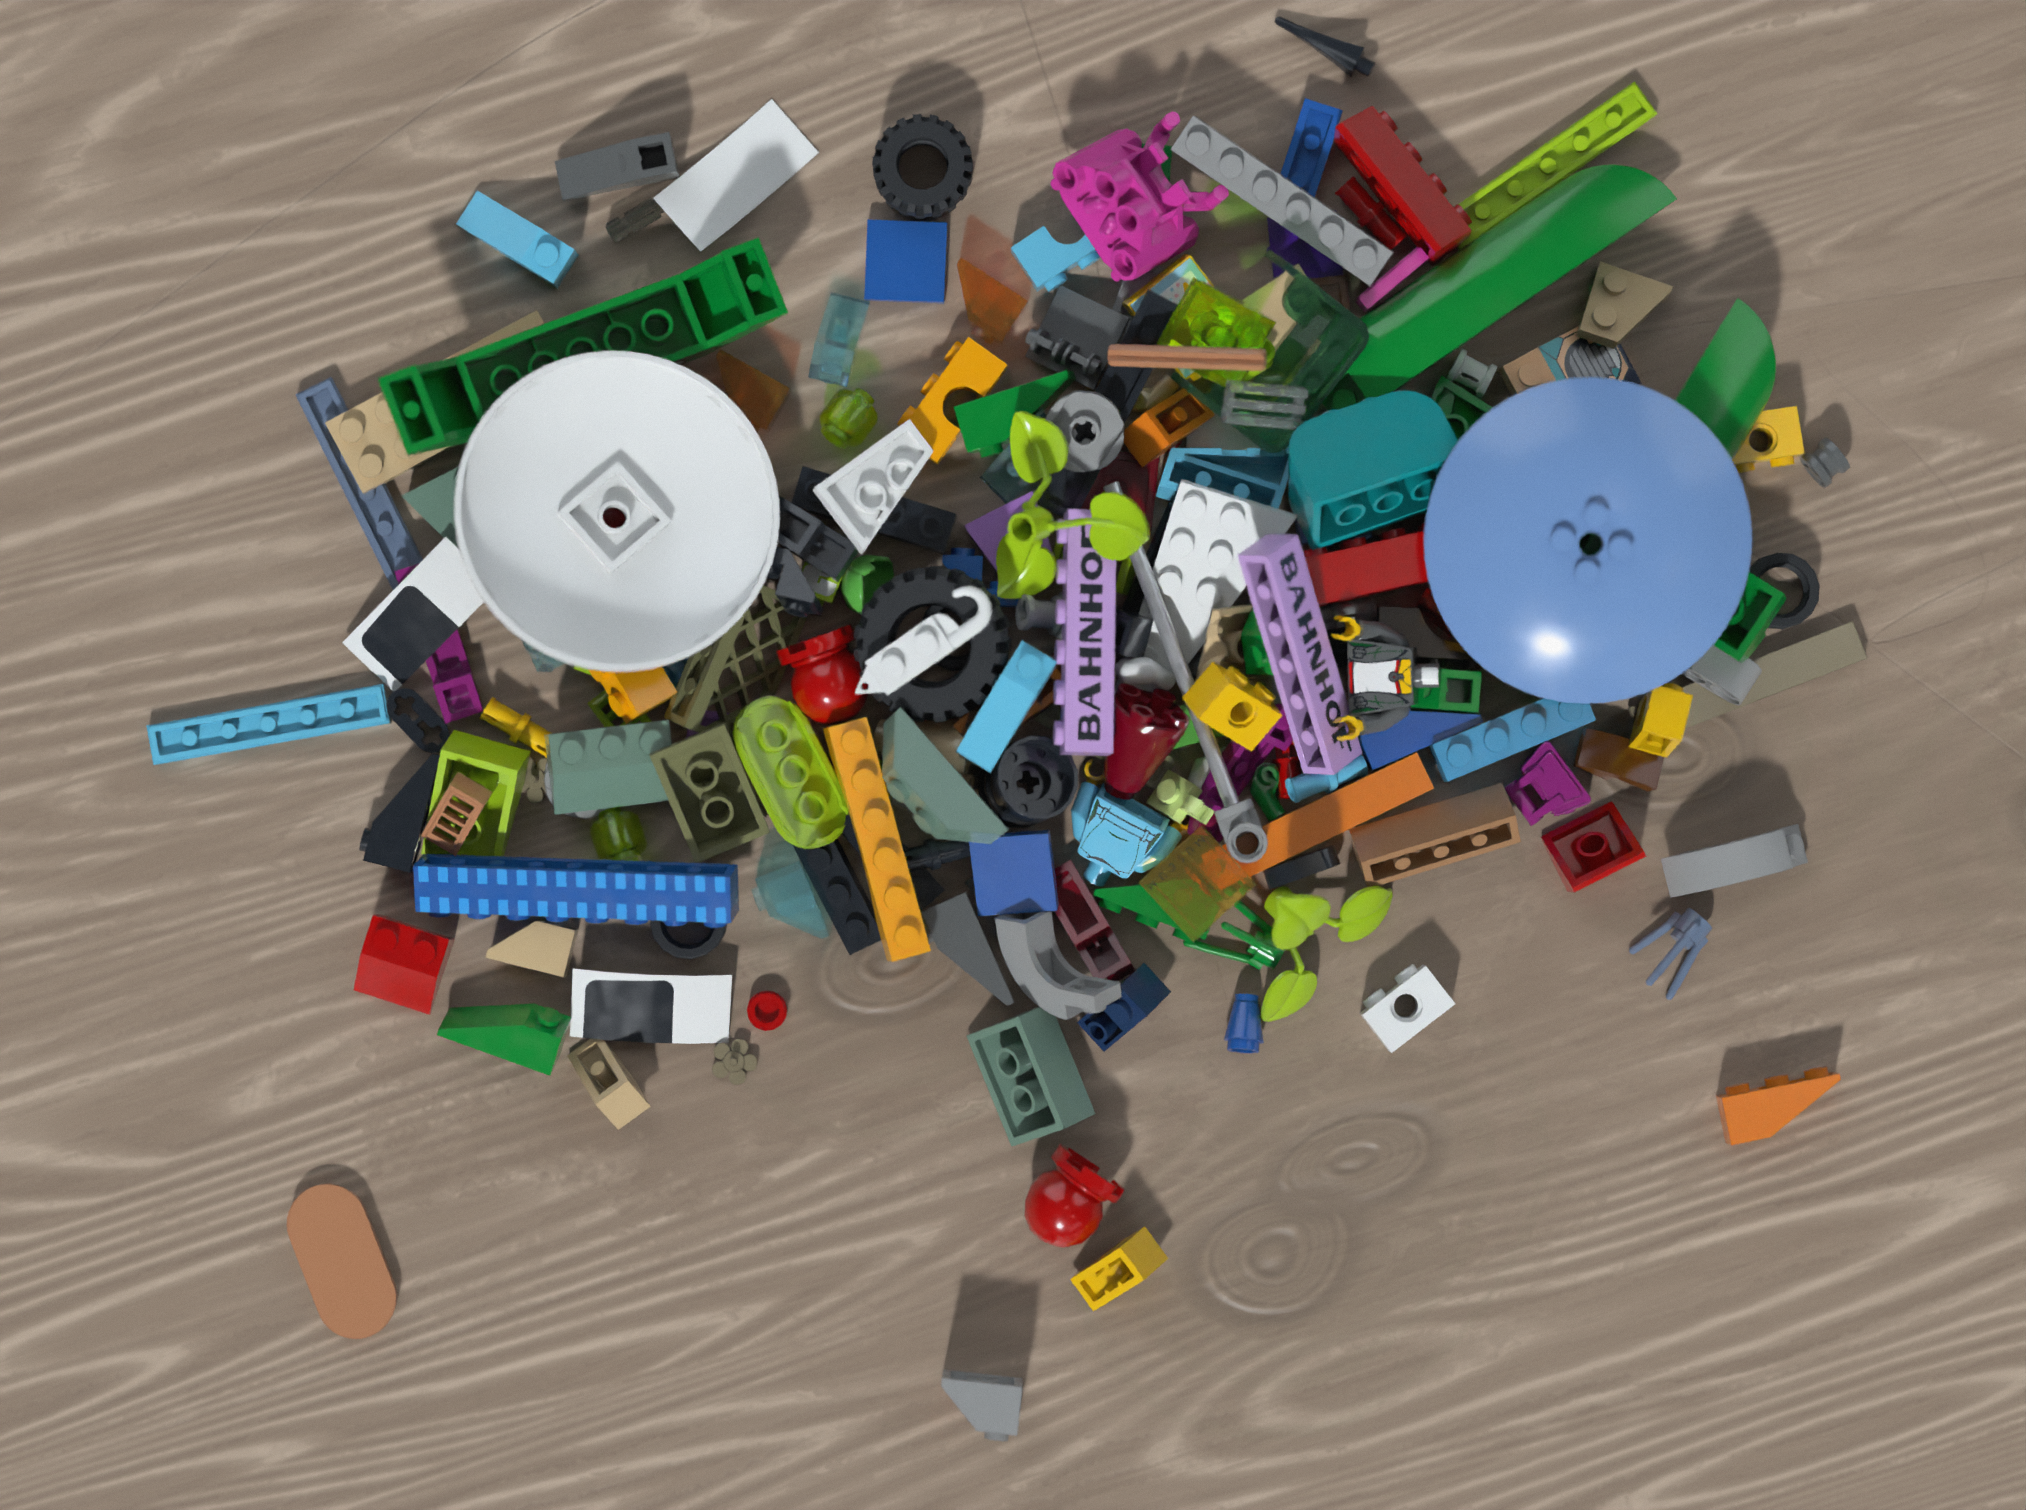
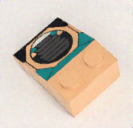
M1579 326L1524 354L1498 370L1511 396L1537 385L1567 378H1612L1638 385L1642 384L1621 344L1612 349L1577 337L1576 334Z

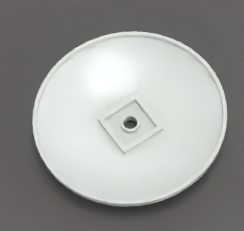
M600 351L563 358L545 365L522 378L494 402L473 432L461 460L454 495V523L462 561L471 582L491 612L513 634L545 655L567 664L606 672H634L670 665L696 654L723 636L743 616L762 588L772 565L778 542L780 506L776 478L763 442L744 413L723 391L692 370L663 358L629 351ZM609 508L621 510L625 516V524L619 528L607 526L603 520V512Z

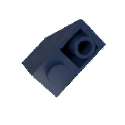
M1145 962L1120 982L1121 998L1106 1005V1009L1101 1012L1086 1013L1077 1022L1103 1052L1146 1018L1171 993Z

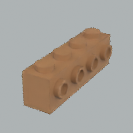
M1503 783L1481 788L1349 829L1354 854L1367 887L1383 885L1521 842L1516 814Z

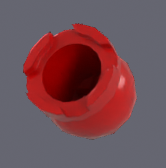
M851 624L776 651L781 666L791 663V667L795 668L791 679L793 699L801 711L816 722L828 725L844 723L856 716L866 703L869 693H855L861 680L859 674L861 667L859 661H855L854 653L848 650V642L856 640ZM863 683L862 688L867 690L869 685Z
M1060 1143L1051 1155L1057 1169L1042 1173L1030 1185L1025 1199V1218L1030 1231L1040 1241L1064 1248L1082 1244L1093 1235L1103 1218L1102 1202L1108 1200L1116 1204L1125 1192V1189L1115 1179L1109 1182L1098 1175L1097 1172L1100 1168L1070 1147L1067 1149Z

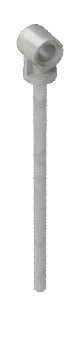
M1119 482L1103 487L1105 493L1116 492L1123 494ZM1142 545L1135 554L1130 556L1181 694L1184 696L1195 682ZM1186 704L1225 807L1215 811L1214 814L1226 843L1227 851L1232 858L1239 862H1255L1262 858L1266 852L1268 842L1252 799L1239 801L1212 727L1198 720ZM1243 831L1252 832L1258 841L1256 850L1248 855L1240 853L1235 844L1237 836Z

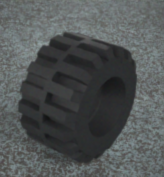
M914 114L911 119L905 120L903 117L897 120V124L891 128L889 126L883 132V138L881 141L878 140L875 146L872 166L874 180L880 196H883L889 207L898 210L899 214L908 217V215L914 216L916 220H925L924 217L931 216L935 219L941 217V214L946 211L950 213L956 208V204L960 200L963 201L967 195V190L971 186L973 178L972 153L970 146L966 143L965 136L961 131L958 132L954 128V124L948 120L943 122L939 120V116L931 114L930 117ZM915 146H932L941 151L946 159L947 171L945 177L938 185L932 188L916 189L910 187L903 181L900 175L899 163L901 157L906 151Z

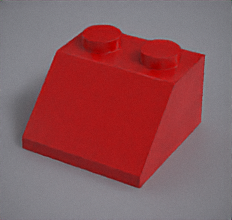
M381 914L373 915L360 953L353 990L430 1015L455 938Z

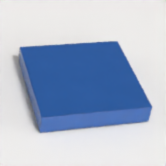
M867 219L864 300L944 304L947 222Z
M1050 830L1004 833L991 844L969 842L978 916L1058 910L1059 904Z

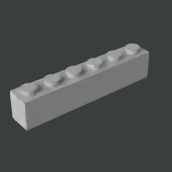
M1193 116L1171 148L1173 152L1369 286L1373 284L1394 253L1393 250L1197 116Z

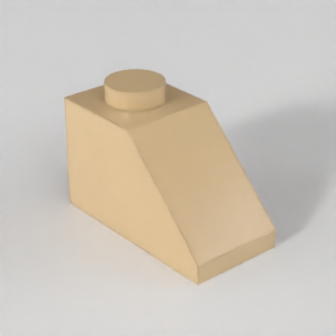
M569 919L562 922L536 920L488 949L485 958L565 977L568 974L579 929L571 928V920Z
M589 1039L567 1055L595 1105L618 1130L651 1107L637 1082L606 1040Z

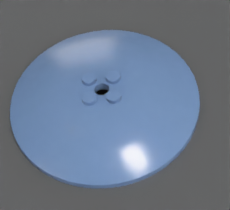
M1599 377L1567 378L1537 385L1507 398L1484 414L1459 439L1447 456L1430 494L1424 526V560L1428 582L1443 620L1468 654L1487 671L1519 690L1541 698L1567 703H1606L1631 698L1666 684L1691 667L1717 641L1732 618L1746 585L1752 550L1751 517L1742 481L1731 458L1708 427L1690 411L1674 400L1635 383ZM1587 532H1595L1602 539L1601 549L1594 555L1583 554L1579 549V540Z

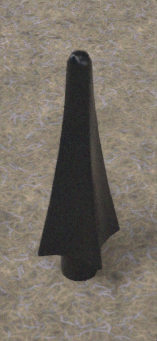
M1280 16L1275 18L1276 25L1310 45L1350 77L1353 76L1355 70L1367 77L1373 71L1376 63L1364 57V47L1315 32Z

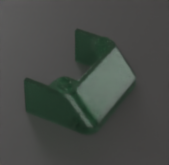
M1269 249L1264 256L1293 278V281L1283 294L1282 307L1285 313L1297 322V325L1276 350L1272 366L1257 375L1249 386L1235 377L1225 376L1217 379L1205 394L1176 371H1174L1170 378L1261 449L1269 453H1278L1289 446L1294 431L1312 417L1365 349L1369 340V331L1362 320L1290 263Z

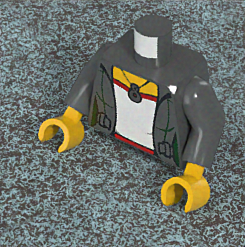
M1336 615L1334 617V620L1345 622L1346 630L1341 635L1331 633L1332 637L1347 641L1349 716L1338 717L1333 722V724L1345 722L1348 726V733L1346 736L1336 737L1337 740L1347 741L1355 739L1358 735L1388 730L1408 716L1411 705L1418 704V688H1440V664H1418L1417 647L1409 646V641L1405 635L1383 622L1355 621L1353 618L1343 615Z

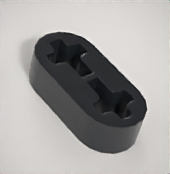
M401 688L392 692L389 696L386 707L391 719L423 751L429 753L441 752V748L452 734L448 723L445 724L444 719L415 690ZM400 696L404 699L414 698L415 702L412 704V709L419 715L416 720L407 713H403L400 716L397 714L396 711L400 707L397 699ZM425 721L431 728L440 726L442 731L439 736L442 742L439 745L434 742L428 745L425 744L424 739L427 734L419 724Z
M1332 845L1263 870V874L1269 889H1273L1335 867L1341 863L1335 846Z

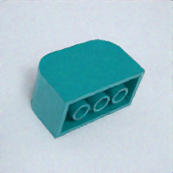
M1413 391L1391 392L1376 398H1366L1357 404L1339 410H1329L1320 416L1305 421L1294 431L1289 442L1288 500L1293 513L1297 515L1296 519L1312 551L1426 513L1437 475L1447 456L1458 442L1443 411L1435 401Z

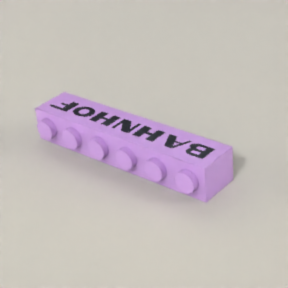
M1068 509L1064 513V519H1058L1057 522L1092 517L1091 510ZM1092 525L1056 530L1057 543L1063 544V559H1057L1056 583L1063 584L1062 600H1056L1055 623L1062 624V640H1056L1054 648V660L1057 661L1056 664H1061V680H1055L1054 704L1061 705L1060 721H1054L1053 744L1060 745V755L1109 756L1113 753L1116 561L1105 559L1094 550L1089 539Z
M1266 534L1237 555L1302 771L1306 774L1335 775L1362 754L1358 736L1347 741H1339L1336 738L1346 736L1348 733V726L1345 722L1334 724L1333 722L1338 717L1349 716V706L1298 535Z

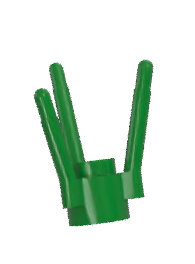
M1222 890L1221 895L1263 931L1262 933L1257 930L1254 935H1251L1228 922L1221 923L1222 929L1248 943L1246 951L1252 955L1198 941L1192 944L1184 940V946L1247 963L1258 970L1263 965L1273 970L1285 951L1274 945L1272 941L1273 927L1268 925L1229 890Z

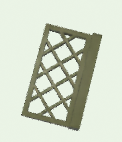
M763 585L759 593L762 594L765 609L751 616L748 608L743 616L723 636L688 658L676 687L677 693L672 696L664 718L698 733L724 723L733 742V732L730 724L736 720L740 711L750 703L746 686L760 679L763 690L759 698L775 696L787 665L781 666L778 655L774 662L765 665L761 650L773 643H776L777 650L796 644L807 617L793 616L790 625L781 629L777 612L784 608L780 601L775 604L773 602V599L778 600L775 595L776 590ZM768 618L773 634L758 641L754 624ZM746 630L750 646L735 653L733 645L739 632ZM753 654L757 671L743 678L738 662ZM730 666L734 683L720 690L718 681L721 673ZM738 692L742 707L727 715L723 698ZM715 704L719 719L707 726L700 725L707 707Z

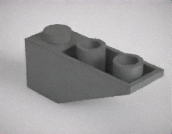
M669 132L627 140L555 161L563 201L680 177L673 139Z

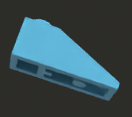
M476 191L456 223L457 226L557 289L579 256L575 249L479 191Z
M1022 641L956 752L991 773L1053 673L1057 661Z

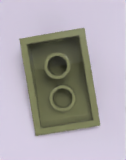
M724 723L649 754L695 863L770 833L765 817Z

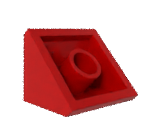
M1612 801L1540 836L1567 892L1572 893L1646 857L1644 850Z

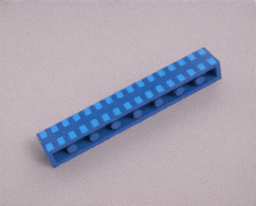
M423 854L413 866L415 912H428L429 916L435 918L448 917L452 913L467 914L472 919H485L491 915H506L507 919L515 921L526 920L531 916L546 917V920L551 922H562L570 918H585V921L588 923H604L609 919H624V922L630 925L645 924L649 920L664 921V924L668 926H682L688 922H703V925L706 927L719 928L732 923L739 911L737 864Z

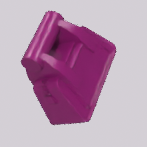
M1548 740L1540 743L1532 754L1527 756L1520 768L1523 775L1518 780L1515 779L1504 787L1506 793L1530 826L1536 824L1544 817L1543 815L1549 812L1554 814V816L1565 815L1591 802L1590 795ZM1529 783H1531L1544 801L1538 808L1523 789Z

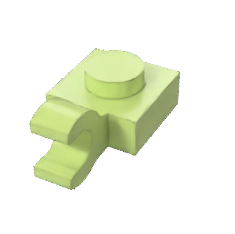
M1167 770L1146 802L1152 808L1179 824L1182 823L1188 814L1206 825L1215 812L1198 799L1202 793L1200 788L1170 770Z

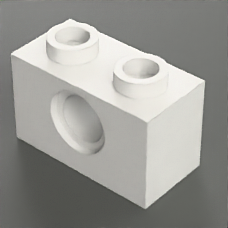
M1411 964L1394 977L1398 984L1385 993L1380 988L1362 1002L1366 1009L1360 1012V1015L1391 1053L1455 1005L1454 1001L1426 965L1416 968L1414 964ZM1410 994L1415 1000V1010L1411 1015L1401 1017L1395 1012V1000L1400 995Z

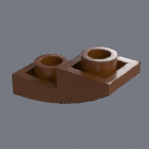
M1585 728L1582 729L1573 766L1605 780L1617 778L1649 792L1657 789L1664 757L1628 747L1630 741L1628 738Z

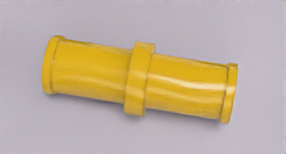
M492 697L481 714L480 719L510 735L509 740L517 743V741H520L547 758L544 735L553 733L531 721L532 716L524 713V715H521L496 700L495 697Z

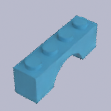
M1542 698L1429 745V749L1443 782H1448L1596 721L1590 704L1567 703Z

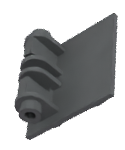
M1060 285L1039 329L1035 330L1032 328L1027 334L1025 342L1030 347L1025 357L1057 373L1066 370L1074 371L1076 382L1095 390L1108 364L1107 353L1109 345L1118 344L1130 318Z

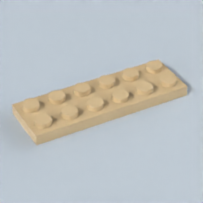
M536 310L448 358L456 357L544 324ZM383 393L325 422L363 494L454 447L449 446L407 456Z

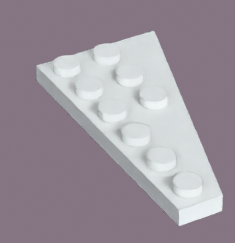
M1181 479L1152 571L1187 664H1189L1205 642L1212 609L1232 606L1246 587L1237 555L1266 534H1285L1297 518L1296 514ZM1144 596L1139 614L1153 619ZM1153 621L1144 657L1154 660L1173 672ZM1125 656V658H1130L1131 660L1136 658ZM1119 678L1114 690V695L1117 691L1119 684H1122ZM1152 683L1132 685L1137 689L1149 692L1159 688Z

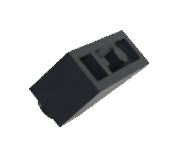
M432 754L372 823L371 829H364L359 847L360 851L365 852L363 861L409 873L413 872V866L418 860L423 841L421 835L427 825L440 755Z

